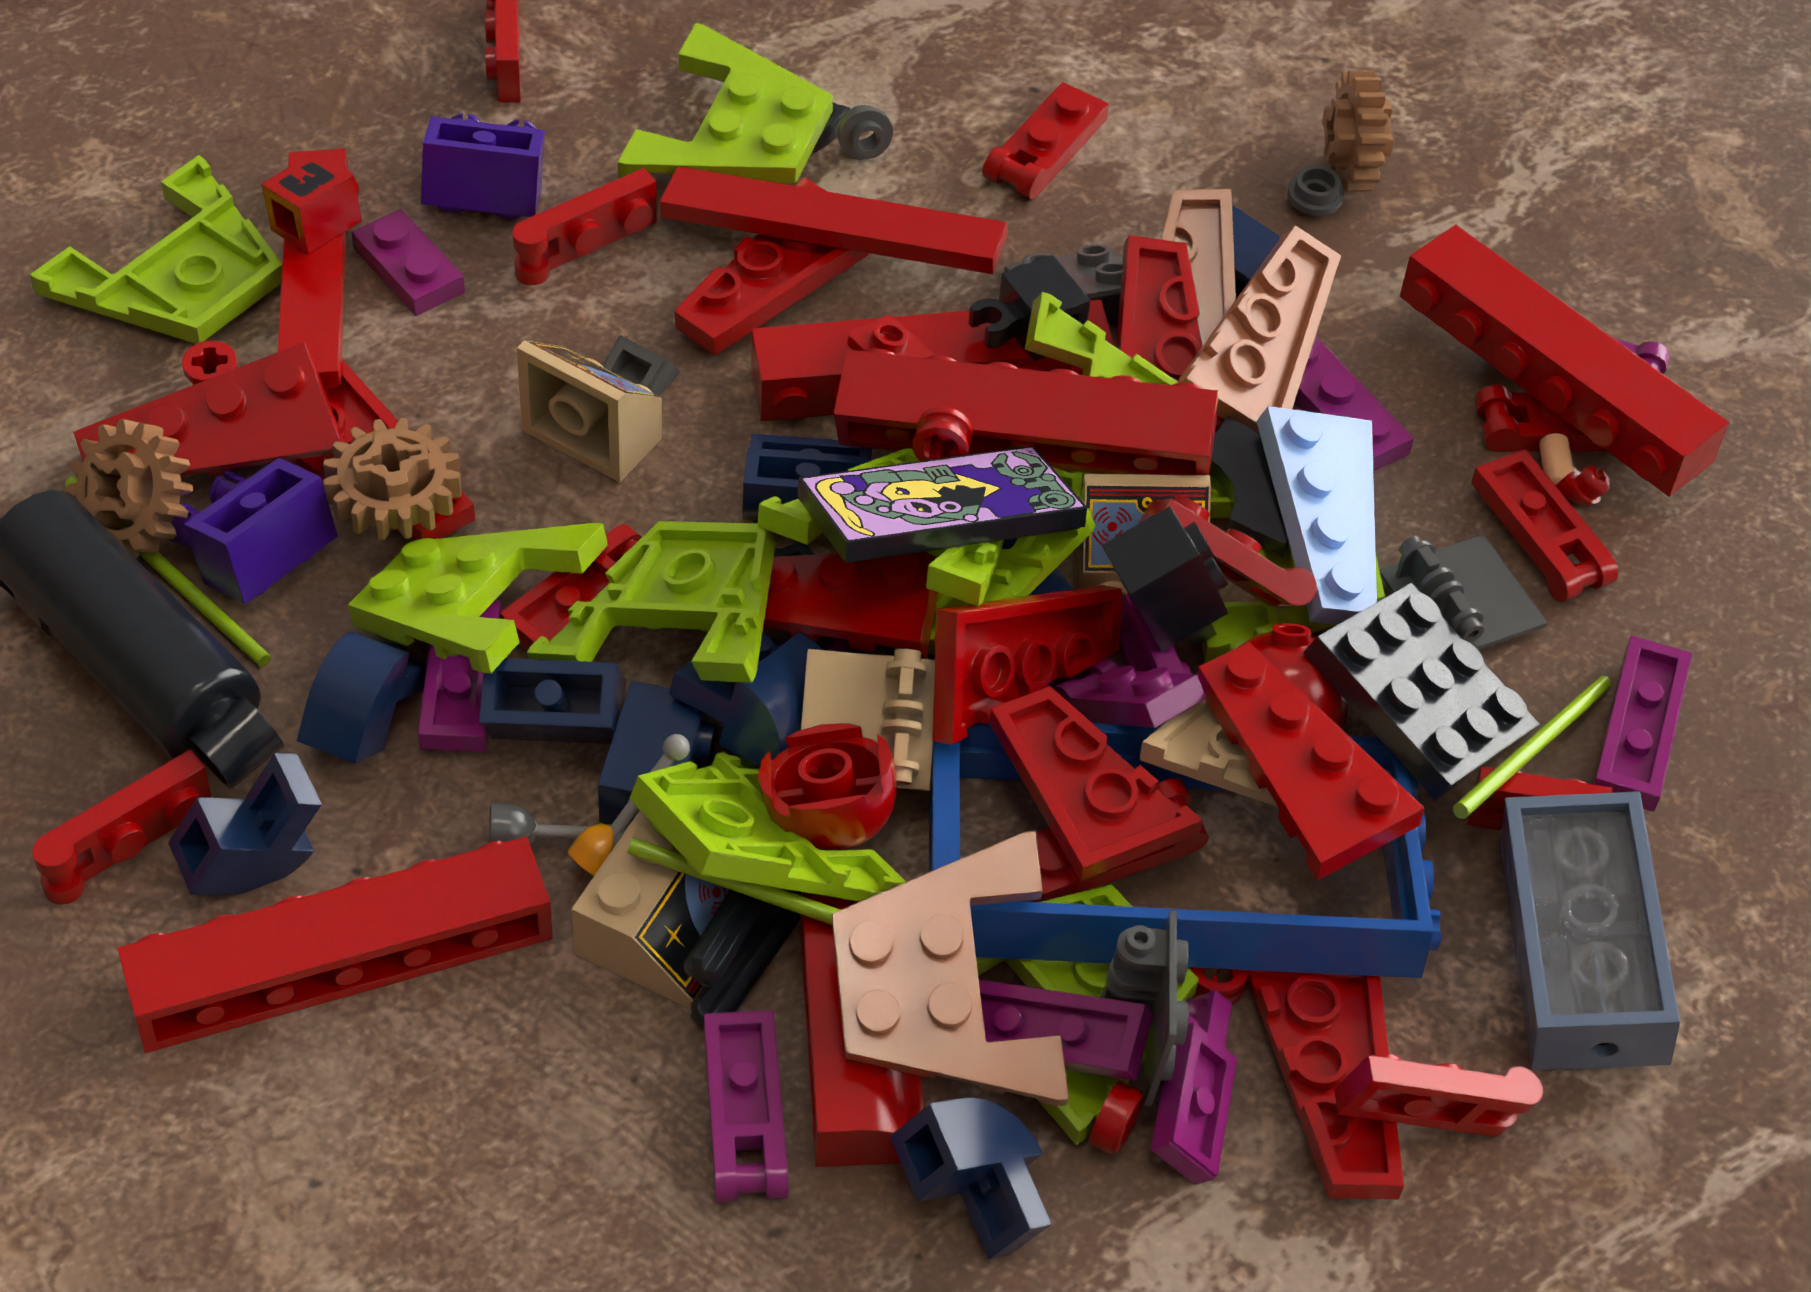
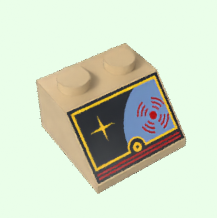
M524 340L517 347L523 432L619 483L662 439V398L653 394L647 387L641 384H634L605 369L597 361L584 358L563 346Z
M1084 474L1080 499L1090 510L1096 526L1093 532L1072 552L1075 589L1098 585L1122 588V607L1127 591L1102 545L1138 525L1146 508L1152 501L1171 498L1174 500L1176 496H1183L1198 503L1210 513V475Z
M639 811L571 909L574 954L691 1009L692 1001L703 986L698 983L696 978L686 974L684 961L730 889L628 854L627 850L632 837L680 853L665 836L659 834L651 827V821Z

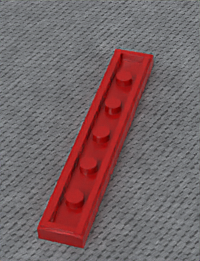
M346 148L314 150L337 165H343L348 169ZM314 151L289 152L288 167ZM346 231L310 254L305 253L285 239L283 245L278 352L305 342L312 353L324 388L341 387Z
M680 166L677 167L660 200V212L663 218L986 274L994 273L1007 240L1008 222Z

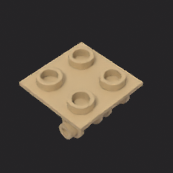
M808 649L801 730L821 724L849 723L861 726L863 737L873 739L875 742H877L878 734L886 740L891 751L896 772L897 789L929 791L933 752L935 660L921 659V652L912 649H897L894 656Z

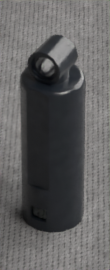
M58 490L33 494L14 505L0 519V587L6 590L22 610L72 657L170 760L191 749L202 763L204 762L212 773L231 790L272 757L274 753H277L284 747L279 735L258 711L261 692L249 671L69 492Z

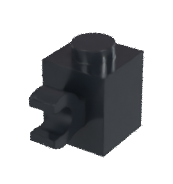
M1052 254L1031 263L1018 265L1012 270L1002 273L999 300L986 298L973 303L970 306L968 324L974 328L984 323H991V325L986 327L984 344L987 348L1003 346L1015 337L1025 350L1033 301L1042 292L1051 294L1061 301L1062 304L1059 309L1081 324L1088 320L1091 300ZM1025 350L1033 361H1037L1039 359L1046 357Z

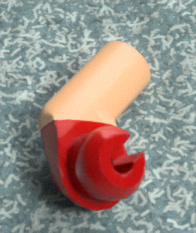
M1550 434L1540 440L1539 450L1543 471L1563 496L1579 506H1591L1599 503L1600 496L1605 495L1610 488V480L1604 470L1597 471V467L1594 465L1585 467L1582 472L1574 467L1568 438L1562 434Z

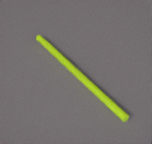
M76 475L70 476L66 480L65 486L77 483L78 477ZM123 524L120 529H126L130 525ZM140 552L139 556L254 663L259 667H264L270 662L271 655L159 552L155 554Z
M1607 676L1597 678L1453 806L1454 814L1461 819L1471 814L1605 694L1612 686L1610 678Z
M632 837L627 853L830 925H832V914L840 911V909L777 887L703 876L693 871L687 865L686 859L682 854Z

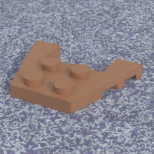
M1035 831L1018 834L832 914L845 1059L932 1079L939 1076L978 1085V1089L1003 1095L1004 1092L1028 1096L1040 1099L1039 1103L1052 1106L1067 1105L1069 1098L1061 1035L987 1042L984 1031L970 906L1041 899L1043 890Z

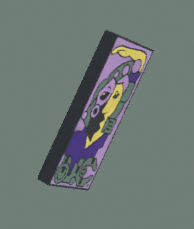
M1034 446L799 477L797 498L842 559L847 563L1080 529L1085 527L1087 506Z

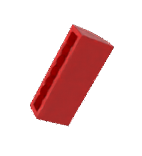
M801 892L803 897L840 910L860 902ZM800 914V941L815 1167L901 1164L890 1136L924 1109L922 1077L845 1059L833 928L830 924Z

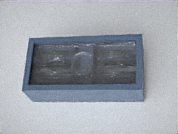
M1640 792L1505 798L1500 846L1531 1070L1671 1065L1680 1026V1017Z

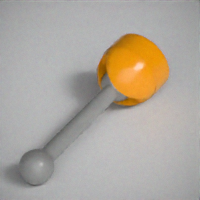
M673 734L667 737L663 744L664 754L651 772L670 767L675 761L686 758L690 751V744L687 738L680 734ZM629 800L612 825L600 823L586 828L568 849L569 856L583 869L595 876L639 809Z

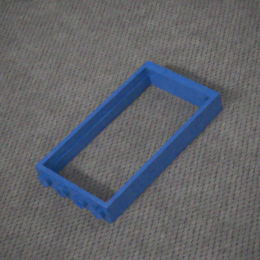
M978 722L967 729L968 736L953 745L933 741L929 790V872L960 860V777L1022 780L990 724ZM1093 723L1108 736L1106 743L1133 768L1136 769L1141 765L1158 780V783L1171 778H1180L1184 781L1186 788L1226 790L1140 761L1142 742L1160 726L1152 728ZM1349 736L1417 800L1418 781L1379 737ZM1423 813L1419 827L1382 846L1393 919L1020 901L972 905L970 910L976 957L1111 963L1117 940L1124 930L1137 925L1153 929H1164L1169 911L1172 910L1177 911V939L1188 941L1187 967L1422 978L1429 950L1437 951L1439 949L1442 931H1440V911L1438 909H1430L1429 904L1434 884L1433 864L1431 860H1422L1421 854L1426 838L1425 815Z

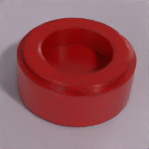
M1118 1080L1108 1094L1097 1116L1090 1135L1089 1144L1110 1155L1118 1154L1129 1138L1141 1112L1145 1097L1143 1091L1122 1080Z

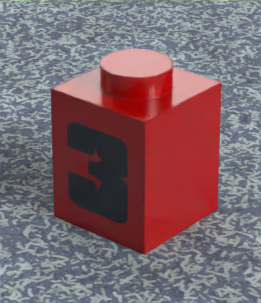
M316 151L261 183L271 231L307 254L312 253L362 221L357 196L359 194V186L354 175L345 166L337 165Z

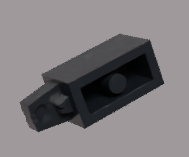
M1169 506L1102 545L1161 652L1187 637L1190 638L1196 647L1217 635L1212 623L1229 614L1218 591L1228 586V583L1213 558L1214 554L1195 522L1183 527L1173 509Z

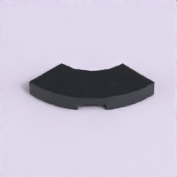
M1227 416L1214 436L1209 475L1219 482L1230 498L1232 514L1228 529H1234L1250 536L1262 546V549L1283 558L1289 546V540L1261 437L1241 422Z

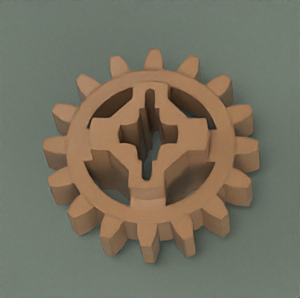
M1374 70L1343 71L1341 73V81H1336L1335 84L1337 97L1331 98L1332 107H1325L1323 112L1322 125L1325 137L1323 154L1327 164H1330L1331 169H1336L1335 172L1340 177L1344 192L1373 191L1374 183H1379L1380 181L1379 166H1384V157H1390L1393 149L1394 139L1391 135L1392 106L1390 101L1386 99L1385 92H1380L1381 78L1375 77Z
M400 418L395 428L387 429L383 421L377 419L374 420V432L366 434L363 430L354 427L350 429L351 444L335 441L332 445L334 458L325 459L323 463L325 479L323 480L328 504H333L335 518L340 522L352 517L353 532L360 534L369 526H373L377 529L378 539L385 540L390 529H399L402 536L408 539L412 538V526L418 523L430 531L436 528L435 512L447 516L453 513L452 498L461 497L462 494L460 458L458 453H451L450 439L447 436L433 440L431 425L424 424L415 432L409 430L407 418Z
M119 419L116 427L102 424L98 427L99 442L84 439L80 443L86 457L83 462H70L69 467L78 474L77 483L65 486V492L76 496V499L135 558H139L140 552L155 554L159 552L158 537L174 539L176 537V531L171 524L174 516L187 518L189 513L184 506L179 504L181 495L193 492V485L181 482L180 474L188 469L190 462L188 459L173 457L180 442L174 438L164 437L162 427L125 419ZM137 449L134 454L127 453L130 450ZM123 524L132 525L126 529H120Z

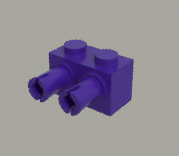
M458 113L452 116L451 119L431 116L423 141L421 204L437 206L439 209L447 212H462L465 210L491 212L506 219L536 215L542 189L545 130L536 129L532 123L526 120L524 127H519V120L509 122L507 125L483 123L472 114L468 115L467 121L463 120V113Z
M277 458L249 479L243 478L234 471L223 472L224 478L233 483L217 476L210 488L209 494L210 501L212 502L210 506L199 512L186 503H179L189 511L188 517L174 516L171 521L177 535L174 539L168 540L192 549L203 584L243 604L263 594L272 584L301 563L311 559L316 552L338 537L321 477L281 458Z

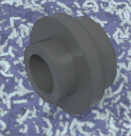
M868 105L855 106L848 110L840 121L837 132L838 142L845 154L853 159L875 158L882 154L890 145L893 137V127L888 116L882 110ZM874 131L869 137L859 140L863 133Z
M1310 165L1302 168L1291 180L1288 188V199L1292 206L1309 216H1326L1336 212L1341 207L1344 198V189L1339 175L1334 170L1321 165Z

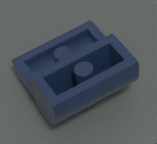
M752 434L750 448H748L743 482V519L758 520L759 504L769 498L778 497L781 499V505L798 499L799 477L848 471V469L871 461L872 448L839 445L838 440Z
M800 632L781 646L773 643L767 635L762 633L757 673L752 683L701 680L690 661L674 673L669 695L723 722L724 727L719 745L760 766L762 759L769 751L773 761L779 753L788 749L785 738L801 730L808 649H822L812 639Z

